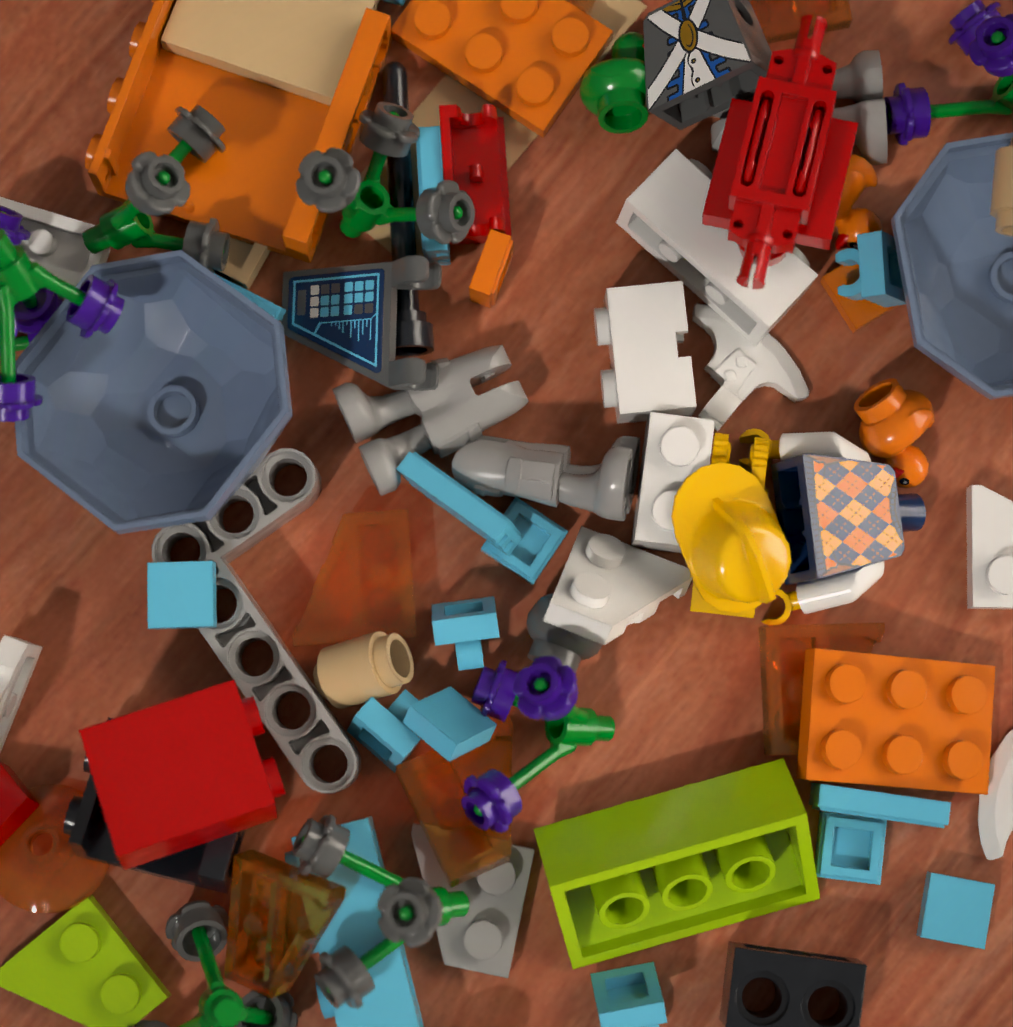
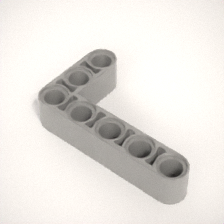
M281 448L265 456L258 468L211 520L163 527L153 541L152 559L154 562H171L173 546L185 537H193L200 545L198 561L216 562V591L219 589H230L237 599V608L229 620L217 623V628H198L230 676L233 680L235 679L237 686L246 698L254 696L262 722L301 779L312 790L320 793H336L349 788L359 776L361 771V755L357 746L230 565V562L307 510L319 497L321 476L313 462L301 451L293 448ZM289 465H297L304 468L307 473V481L304 488L298 494L293 496L277 494L274 480L282 468ZM237 501L251 503L254 515L251 525L240 533L227 532L223 526V514L226 508ZM264 640L271 646L273 651V663L266 673L260 676H251L242 665V654L250 643ZM298 692L307 698L310 704V716L302 727L292 730L286 728L281 723L278 717V706L286 695ZM327 745L339 747L347 758L345 775L339 781L331 783L322 780L314 769V759L317 752Z

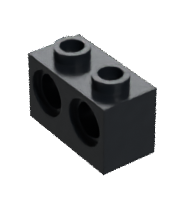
M729 941L719 1019L725 1027H860L867 965L857 958ZM762 977L772 980L775 986V997L771 1005L761 1011L746 1009L742 1002V993L745 986L755 978ZM821 987H834L839 994V1007L835 1014L824 1020L811 1018L808 1012V1001L812 993Z

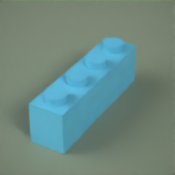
M372 816L338 824L350 830L347 851L385 869ZM297 835L291 838L293 845ZM292 851L285 852V863L293 890L304 889L310 913L300 916L302 934L309 955L317 952L320 955L324 951L331 955L345 945L359 958L386 938L379 927V918L382 915L377 907L380 894L386 886L341 864H338L328 878H323L313 872L304 876L299 872L300 858L292 855ZM404 944L368 970L375 989L362 998L363 1006L359 1009L351 1008L346 1003L339 1008H335L327 1000L316 983L323 1017L325 1019L335 1017L337 1027H424Z

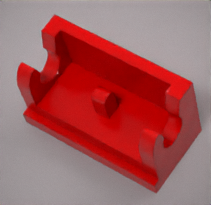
M457 104L439 105L444 180L455 181L459 185V190L467 192L475 208L474 222L467 236L457 244L450 242V245L486 243L490 229L512 236L504 116L497 117V108L491 104H484L481 107L482 112L473 114L462 113L461 108Z

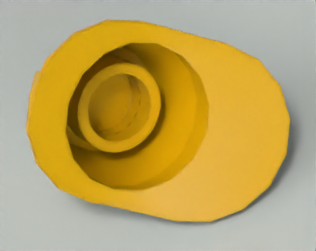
M718 462L700 467L683 481L674 497L671 515L675 537L695 587L704 601L719 611L740 613L755 609L762 603L775 600V592L779 590L788 576L791 565L790 544L782 532L766 491L757 477L741 466Z

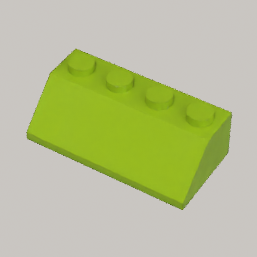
M784 758L757 766H750L743 770L687 784L683 787L533 829L572 969L820 899L807 813Z

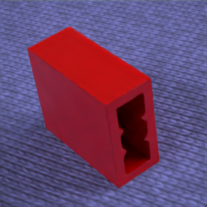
M235 679L79 730L115 853L124 870L278 818L274 798L286 795L274 757L264 760L260 758L254 737L265 733L254 696L241 699Z

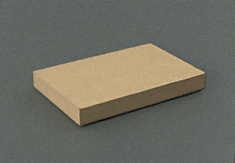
M177 0L160 41L163 50L330 106L365 9L369 8L376 11L380 0Z

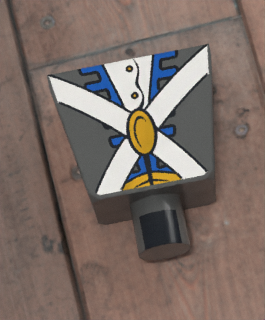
M673 0L648 13L643 21L647 109L650 113L679 130L685 129L729 108L732 98L746 100L753 97L759 76L766 77L772 52L752 5L748 0Z

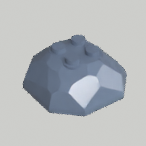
M1013 132L946 143L891 219L914 347L989 400L1013 396V237L997 233L995 231L996 218L990 215L995 153L1001 147L1010 146Z
M182 250L92 265L75 287L79 289L83 281L91 274L105 282L109 279L114 280L118 284L117 296L125 300L122 313L109 333L104 334L96 331L93 332L91 337L83 338L80 336L81 329L66 321L71 301L65 299L15 361L16 373L34 376L36 378V394L43 397L41 405L33 406L30 409L29 419L15 422L17 455L118 534L211 520L258 468L293 416L284 327L277 319Z

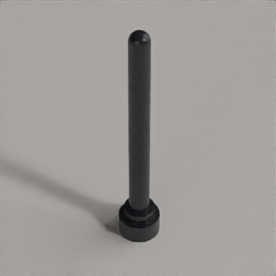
M389 62L382 71L383 101L400 105L409 110L406 68L399 62ZM411 146L405 157L387 156L388 193L390 204L394 208L414 207ZM415 221L390 223L392 261L406 256L417 255ZM398 289L396 357L421 356L432 353L434 351L433 324L426 322V312L419 310V291Z

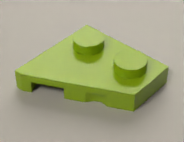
M92 894L86 896L0 967L1 988L87 1027H133L172 995Z

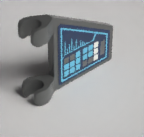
M412 255L392 262L283 272L282 308L287 310L281 321L284 327V335L388 388L414 391L435 390L439 383L438 365L433 363L426 364L425 360L417 357L395 360L397 290L438 289L441 286L442 267L435 262L429 263L428 259L421 255Z

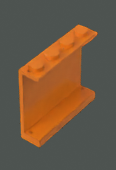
M151 0L154 4L147 22L139 21L132 33L129 45V56L132 60L125 78L117 77L110 89L107 101V112L110 116L103 134H94L86 152L85 169H88V174L98 195L123 203L129 199L125 184L128 174L133 171L132 161L139 154L149 151L154 152L158 157L164 154L169 155L179 143L167 131L168 126L178 116L175 109L180 106L190 112L198 104L213 115L225 128L226 131L219 139L224 143L226 149L223 153L219 150L216 151L206 163H203L191 153L187 155L180 164L185 171V181L190 185L189 198L182 207L175 206L171 213L163 214V216L187 224L190 221L209 223L210 218H216L220 226L219 232L229 233L230 238L252 245L258 243L267 246V250L311 264L329 213L320 212L315 205H306L299 198L296 191V181L300 178L301 173H299L298 168L304 157L315 150L323 153L327 149L335 147L351 155L362 122L359 120L360 113L368 108L392 42L390 15L369 8L365 9L329 106L163 50L160 40L177 0Z

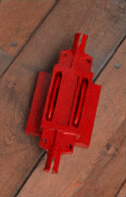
M813 14L803 15L800 18V26L794 49L772 51L766 77L759 76L753 102L735 98L731 99L703 210L702 224L728 229V240L738 244L743 257L736 281L739 285L748 288L754 264H756L752 289H762L765 286L768 266L778 264L786 257L787 253L793 254L795 244L824 250L830 249L859 123L832 118L837 91L832 90L837 63L820 54L828 22L825 18L818 15L812 38H809Z

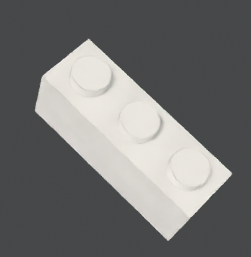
M675 149L626 199L616 223L756 347L802 298L818 274L810 268L806 256L797 247H794L793 254L787 253L786 257L778 264L768 266L764 288L752 289L756 264L753 265L748 288L739 285L736 278L739 275L743 257L738 244L728 240V229L702 224V215L712 173L701 162L695 159L688 160Z

